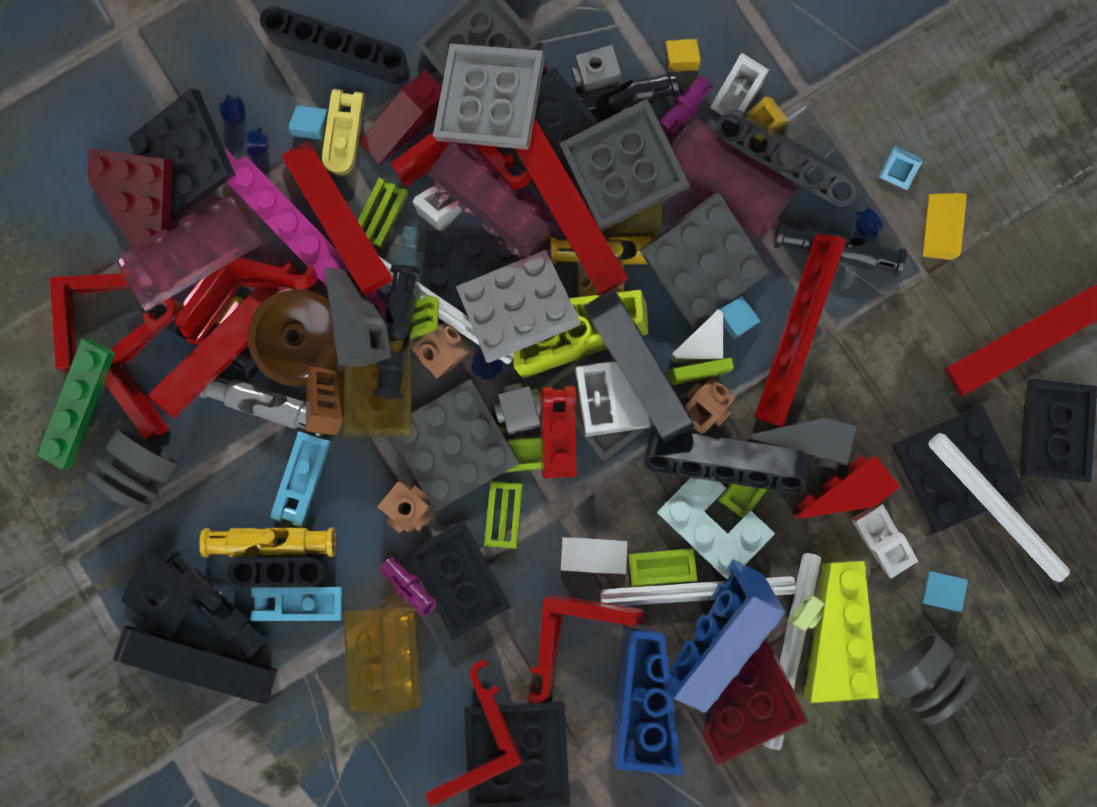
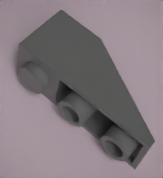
M331 267L325 268L338 365L365 367L391 358L387 326L369 297L364 296L350 271Z
M821 418L752 434L747 437L746 442L802 450L810 459L818 461L817 466L836 470L837 466L848 464L857 426L828 418Z

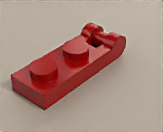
M574 385L563 386V389H553L552 386L540 388L541 471L544 479L576 477V388ZM562 402V411H553V403Z

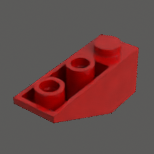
M861 455L847 466L850 471L843 477L839 478L838 475H835L822 484L821 487L824 491L815 498L810 494L795 505L798 511L792 514V517L800 519L875 507L899 489L900 486L876 455L868 458Z

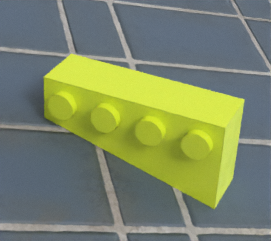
M642 291L619 292L618 295L642 335H648L647 306ZM601 295L569 298L578 315L579 326L513 353L514 368L523 379L608 349L584 305Z
M865 561L822 563L817 599L824 603L820 610L823 615L812 630L813 640L811 654L808 657V674L806 686H804L803 699L810 703L878 698Z

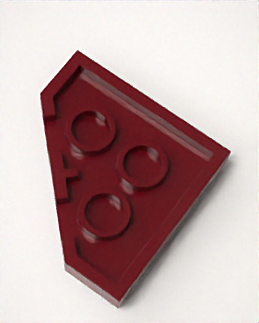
M89 149L88 181L134 251L155 256H169L173 159L102 149Z
M767 636L761 642L759 649L742 666L739 674L722 691L719 699L714 702L709 721H706L703 736L717 765H722L809 722Z

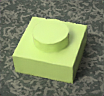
M806 594L788 619V622L802 631H806L808 627L810 629L814 628L823 615L820 610L824 603L815 596Z

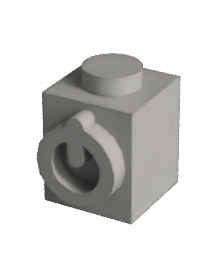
M612 45L576 55L575 67L571 68V73L575 86H581L583 93L611 85L620 86L621 71Z
M522 383L505 387L504 393L498 394L500 403L494 404L499 423L506 422L509 435L540 427V395L538 388L533 390L530 389V386L523 388Z

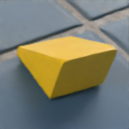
M697 39L665 42L667 69L672 68L674 72L699 70L701 61Z
M764 97L746 113L776 131L789 122L788 118L771 97ZM755 134L759 142L766 139L764 135Z

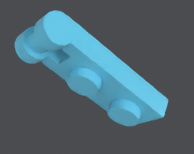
M298 431L271 512V519L280 522L285 519L291 521L293 526L299 528L305 526L312 499L331 445L330 441ZM289 498L299 500L296 509L287 507Z
M344 587L251 588V597L254 598V610H251V621L343 620ZM275 597V610H267L268 598Z

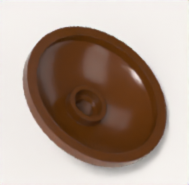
M287 289L268 297L254 312L247 334L249 352L260 371L272 380L289 386L307 385L309 366L333 370L337 365L338 358L330 303L324 296L306 289ZM295 329L297 333L295 339L288 340V331Z

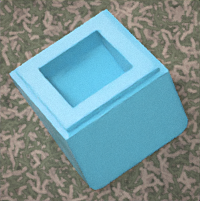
M297 105L289 123V132L293 137L323 141L328 110Z
M893 145L878 177L908 190L923 162L922 158Z
M743 296L720 309L723 313V325L734 340L761 322Z
M928 571L922 603L961 612L968 580Z

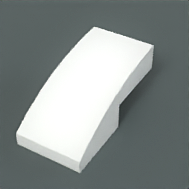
M882 503L875 507L867 508L851 518L867 547L889 578L895 577L918 562L904 534L898 532Z

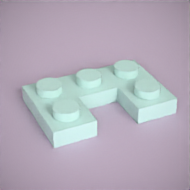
M690 478L657 514L728 580L732 573L727 570L731 561L734 559L746 565L775 533L750 511L727 534L705 513L726 490V487L720 482Z

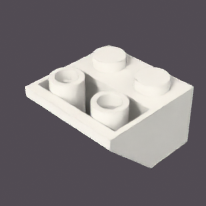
M617 362L576 367L575 374L585 437L650 427L648 413Z

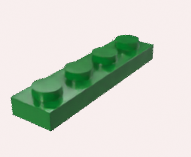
M90 338L81 339L37 456L62 470L72 467L115 356L114 351Z

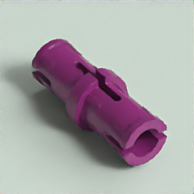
M698 75L685 93L675 98L673 107L659 121L661 128L664 126L662 130L669 136H674L689 116L693 117L696 114L697 106L713 90L712 84L707 86L709 81L705 77Z
M395 557L387 559L381 565L379 572L396 588V594L401 599H406L421 617L429 615L435 609L437 601L422 588L420 579L416 575H410Z

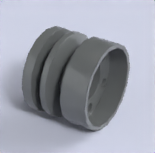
M118 428L105 447L116 458L115 461L112 462L107 459L98 458L95 464L105 473L91 469L86 479L98 488L103 495L125 507L148 512L152 503L142 494L151 498H157L159 495V491L149 481L154 479L167 483L177 468L178 463L150 443Z
M938 633L928 634L913 643L894 661L885 675L886 683L900 697L904 699L912 697L910 708L917 713L919 712V717L928 725L937 724L959 710L969 700L980 682L979 676L973 670L967 669V663L964 660L956 659L951 661L954 651Z

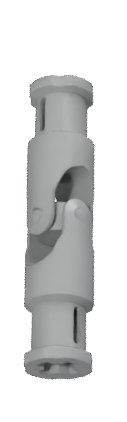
M217 376L198 395L202 398L210 397L222 401L227 407L256 415L292 429H297L298 427L306 429L305 402L238 379L231 381ZM314 432L315 435L318 437L324 436L323 433Z

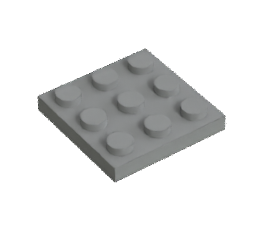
M450 44L433 137L437 141L529 150L545 61L544 52L539 50Z
M546 250L456 286L487 363L580 325L578 315Z

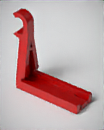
M433 131L390 164L400 181L407 188L464 146L465 143L437 141L433 137ZM471 144L511 188H523L530 182L531 176L529 171H522L516 177L507 171L511 166L515 165L516 160L513 154L503 157L495 146Z
M223 254L174 321L179 326L184 337H187L188 343L199 345L242 284L244 287H286L303 290L314 285L318 275L313 266L308 267L306 273L298 276L295 274L290 263L286 264L283 268Z
M154 262L150 265L151 275L147 278L133 279V271L127 265L124 266L122 274L49 277L55 368L67 374L77 351L73 292L76 291L78 295L154 286L160 279V270Z
M162 295V301L167 305L166 313L158 320L155 314L142 313L145 323L110 349L115 352V356L104 382L144 439L162 437L170 428L124 367L123 362L129 364L159 332L178 316L180 308L177 300L167 295Z
M556 595L544 597L539 664L529 669L532 674L538 673L543 677L542 693L538 695L534 692L527 696L526 699L532 703H540L551 696L564 617L560 614L637 626V623H643L644 610Z
M487 660L478 661L471 667L470 678L499 749L506 750V754L426 792L425 795L430 806L446 802L447 799L524 763L494 697L501 688L493 685L491 689L485 690L479 679V670L487 668L489 665Z

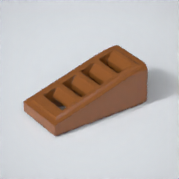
M309 366L305 416L306 431L336 435L344 420L341 371ZM317 382L333 384V386L317 384Z

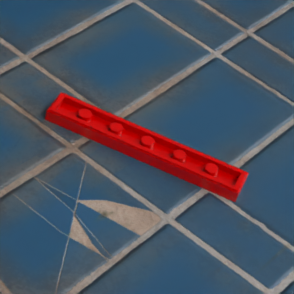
M534 119L529 150L517 148L515 150L529 171L530 176L599 295H602L628 281L629 278L538 122Z
M306 140L282 154V159L364 296L394 280L309 141Z
M815 235L754 416L756 419L780 427L784 426L846 240L839 236Z
M285 260L279 268H283L289 262ZM291 265L296 275H303V273ZM257 287L148 394L149 399L175 419L248 346V327L258 306L271 295L293 288Z
M1097 284L946 367L944 370L960 397L1096 322Z

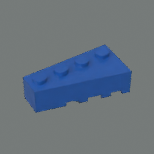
M734 559L727 568L732 573L724 586L718 584L712 595L716 598V601L708 615L702 613L696 623L694 640H686L669 670L670 691L673 699L704 713L719 699L722 691L739 674L742 666L759 649L761 642L773 627L778 625L785 613L765 576Z
M624 627L609 761L616 769L683 776L678 752V733L675 729L673 714L674 703L670 691V673L665 635L656 630Z

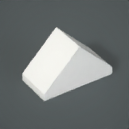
M741 53L710 108L722 116L734 109L745 113L762 87L769 69ZM728 118L730 121L734 122L735 124L738 123V121H737L736 119Z
M449 177L415 196L413 203L418 215L437 231H444L471 202L473 196Z
M718 309L669 359L673 363L700 364L723 359V313Z
M562 538L561 570L626 574L627 541Z

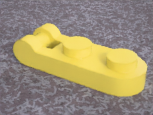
M333 89L331 92L322 162L327 171L332 175L344 176L349 174L354 168L362 113L365 108L364 92L355 91L354 94H345L343 90ZM343 106L351 107V112H341Z

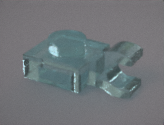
M404 226L402 249L393 248L391 265L403 264L416 267L420 270V275L416 277L415 281L422 284L425 252L417 251L420 232L417 231V227Z

